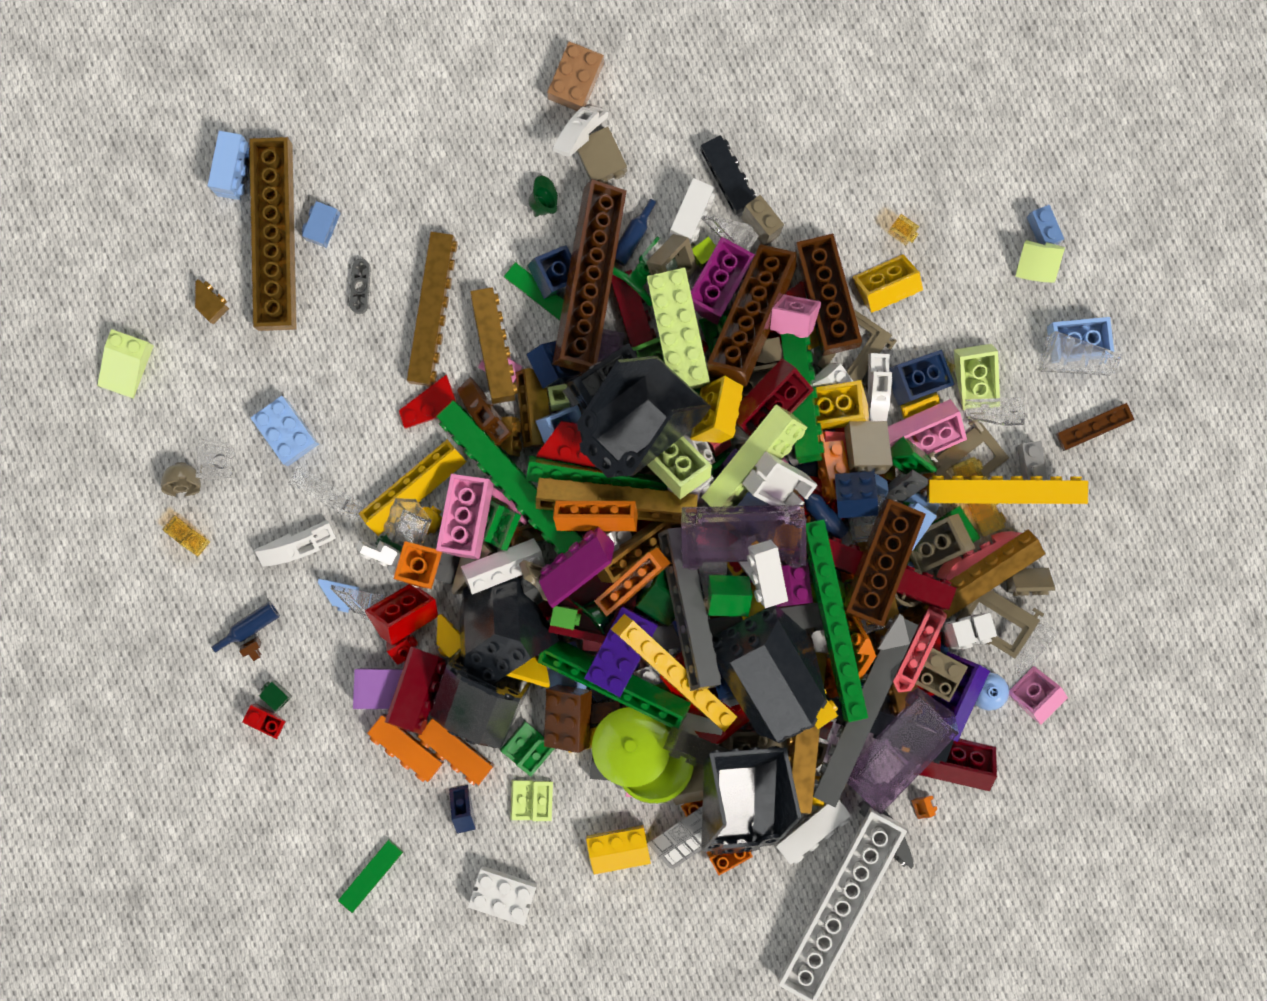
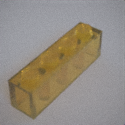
M974 456L951 465L955 476H964V480H971V476H983L981 472L983 469L980 459H976ZM967 503L981 536L984 537L1005 528L1004 523L1006 520L1003 513L998 512L996 507L998 504Z

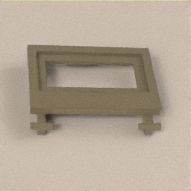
M854 310L858 325L872 334L847 371L853 381L862 380L868 371L869 354H880L886 344L889 345L888 349L891 350L897 340H889L892 334ZM836 353L823 356L816 366L823 370Z
M978 416L968 423L969 426L974 425L975 427L966 434L967 440L949 447L936 458L934 451L928 454V457L937 469L935 474L937 476H944V480H952L946 471L983 442H985L995 457L971 476H983V480H987L991 477L989 474L1009 459V457L985 426L978 422Z
M990 590L964 607L955 621L958 622L960 618L971 616L979 602L1022 628L1013 645L998 636L992 637V642L987 643L988 645H994L1016 659L1040 622L1038 616L1043 617L1044 613L1034 607L1032 611L1035 614L1033 616L998 593Z

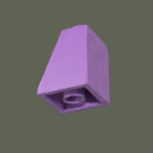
M354 669L353 709H389L403 669Z

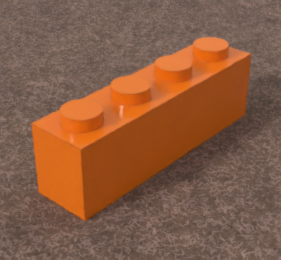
M555 501L553 518L557 531H594L598 527L602 531H636L638 512L635 501Z
M659 548L650 551L595 600V603L606 616L616 612L670 564L669 560Z
M381 715L367 733L371 736L369 739L374 744H381L386 748L384 751L389 756H396L401 760L399 763L407 770L411 768L416 772L415 776L419 780L429 782L444 764V761L439 759L431 750L424 747L406 730L385 723L387 715Z
M432 718L425 730H423L422 735L418 736L421 739L420 743L428 749L431 747L435 750V755L442 761L446 759L450 762V767L457 773L461 771L465 774V779L470 784L475 785L476 783L479 786L495 765L459 736L448 733L447 729L443 728Z

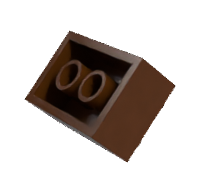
M555 685L546 689L544 747L575 753L590 747L592 690L564 685Z

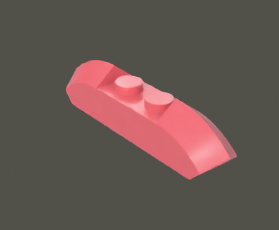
M1005 531L991 535L992 544L990 541L985 542L979 546L980 550L976 552L971 550L963 554L964 558L958 556L945 562L936 577L950 581L1021 533Z
M929 605L894 677L893 683L898 692L911 691L947 618V614L943 610Z

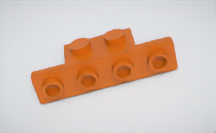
M821 434L819 437L820 441L824 443L825 453H822V460L817 461L818 477L822 483V496L825 498L826 503H831L836 499L833 483L835 481V474L850 473L843 440L825 442L824 435Z

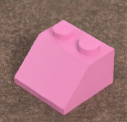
M783 295L772 308L770 330H774L779 334H794L799 338L808 337L814 329L821 302Z
M1035 666L1009 690V696L1040 725L1068 698L1061 686Z

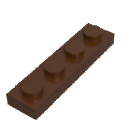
M1125 403L1056 433V436L1063 451L1135 419L1128 404Z

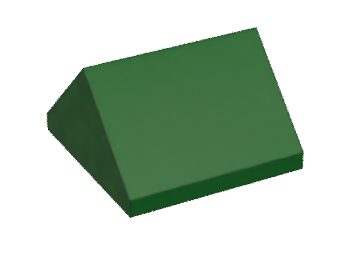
M904 436L891 447L892 464L902 473L907 474L912 470L919 474L936 473L937 469L928 455Z
M709 575L708 616L749 617L752 601L750 577Z

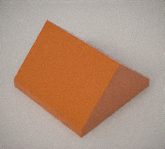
M404 541L393 579L416 587L432 589L442 552Z

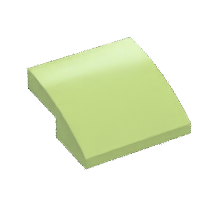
M1026 240L1015 277L1055 283L1065 247L1048 242L1043 245Z
M512 780L510 819L552 821L553 782Z

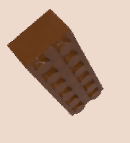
M834 234L796 242L795 252L807 298L821 302L815 322V329L822 355L826 356L860 348L862 338Z
M891 499L882 501L878 516L843 604L846 614L876 626H884L926 513Z

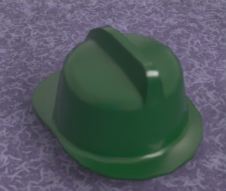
M537 176L533 183V192L528 200L529 206L533 210V216L554 214L557 212L558 193L554 183L546 176Z
M571 600L593 622L596 628L605 635L603 629L614 618L613 613L606 616L595 603V600L582 606Z

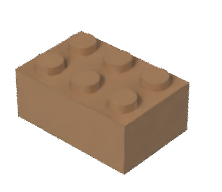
M569 41L548 89V100L575 111L586 107L604 65V55Z

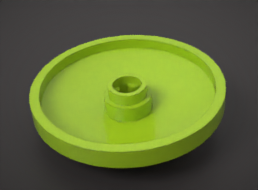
M626 707L610 713L600 722L592 740V755L598 770L612 783L629 788L641 787L653 782L665 770L671 755V740L663 723L630 707Z
M667 725L665 727L671 740V755L663 773L647 785L634 788L623 787L630 796L644 803L660 804L676 798L688 786L693 774L694 758L687 740L677 730Z

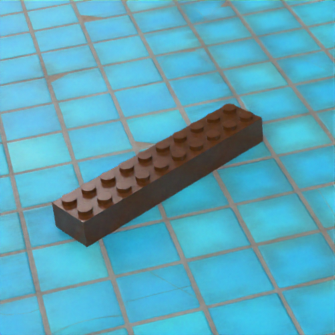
M593 179L583 189L552 363L553 365L578 372H584L598 362L627 190Z

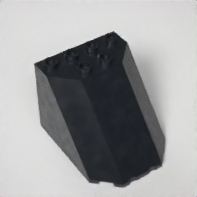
M657 356L617 360L577 422V429L581 434L580 451L607 478L633 476L698 425L711 406Z
M519 576L474 594L471 593L468 586L463 589L460 608L461 665L468 669V674L491 685L505 678L506 675L560 641L555 633L549 632L550 624L537 604L524 594Z
M776 605L768 607L712 636L717 667L758 735L781 743L815 726L818 720L816 716L821 708L824 709L827 698L812 636Z
M460 651L447 663L430 715L443 728L447 729V732L451 735H460L473 745L478 744L500 749L532 683L527 682L521 692L507 687L503 690L467 673L468 669L460 664Z
M771 746L767 749L754 747L746 751L733 749L729 752L715 750L710 752L704 760L702 851H711L714 855L753 852L763 846H772L777 844L802 818L786 747Z

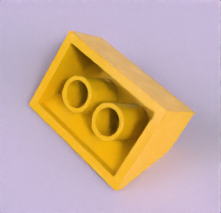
M904 254L852 276L865 306L871 313L923 291L920 272Z
M723 376L701 388L699 395L711 408L703 420L692 429L691 440L722 443L733 438L736 432L735 426L742 400L743 386L727 376Z
M861 380L816 387L818 398H814L815 405H819L820 410L817 422L821 423L822 430L846 427L849 421H869L868 403Z
M539 654L506 675L546 688L550 687L547 667L538 663Z
M644 825L586 836L594 875L651 864Z

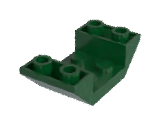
M696 560L695 562H696L697 572L699 573L700 571H699V567H698L697 560ZM664 569L654 577L650 587L642 590L635 607L668 627L675 619Z

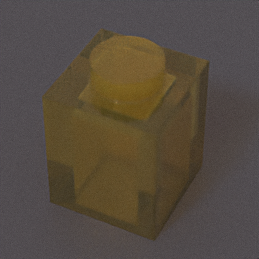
M900 214L887 233L906 246L909 241L913 243L919 235L916 231L920 226Z

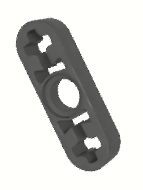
M357 259L352 265L350 308L356 314H363L368 309L371 267L365 259ZM361 263L366 267L362 271L363 277L366 276V279L360 277V271L357 269ZM358 282H364L366 285L365 289L361 292L355 289ZM355 294L359 296L365 295V297L360 299L361 303L364 304V306L360 307V310L354 306V304L358 303V297H354Z

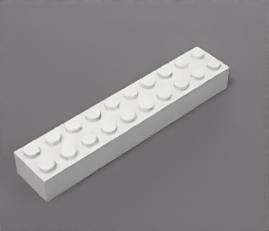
M871 807L869 808L779 978L780 987L806 1001H817L907 832L905 825Z

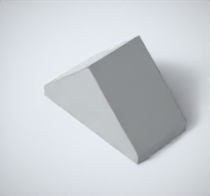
M898 614L879 643L878 650L910 644L904 617L901 614Z

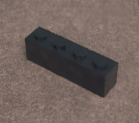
M719 135L702 144L700 151L734 215L743 212L745 206L757 196L755 191L748 187V179L745 173L740 172L736 156L731 155L728 141L726 139L723 140L722 136Z

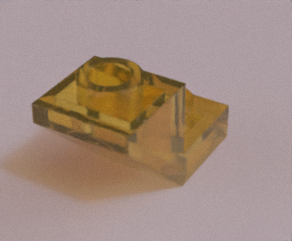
M173 515L162 529L197 557L210 543L207 538L195 531L176 515Z

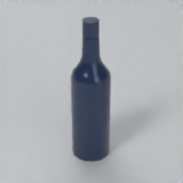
M650 199L642 213L633 218L618 241L615 257L616 263L622 266L627 265L647 231V220L656 204L654 200Z
M811 493L808 499L803 497L806 510L816 521L825 520L827 533L831 537L841 539L846 535L849 527L841 518H838V515L820 495Z
M268 601L232 625L228 635L211 646L212 650L216 653L230 643L245 641L280 617L279 612Z

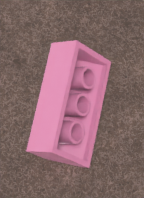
M951 399L888 426L890 448L904 436L927 455L933 451L938 453L967 440L960 411Z
M451 474L436 551L464 558L480 559L494 486L489 479Z

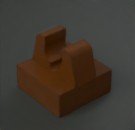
M257 636L241 645L239 652L243 657L249 655L253 661L261 658L259 648L262 642Z

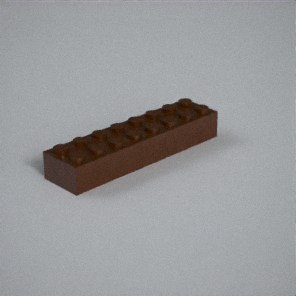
M759 245L707 363L710 378L719 379L727 376L742 386H747L770 332L772 308L786 294L797 268L796 252Z

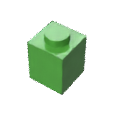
M558 604L553 608L550 625L574 630L575 625L579 626L581 614H578V608Z

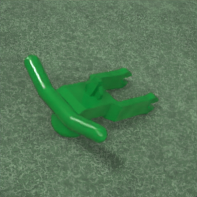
M658 236L639 257V264H637L630 275L616 267L613 269V275L625 281L639 293L648 306H653L651 296L643 288L648 281L647 276L651 275L647 265L648 259L645 256L660 239Z

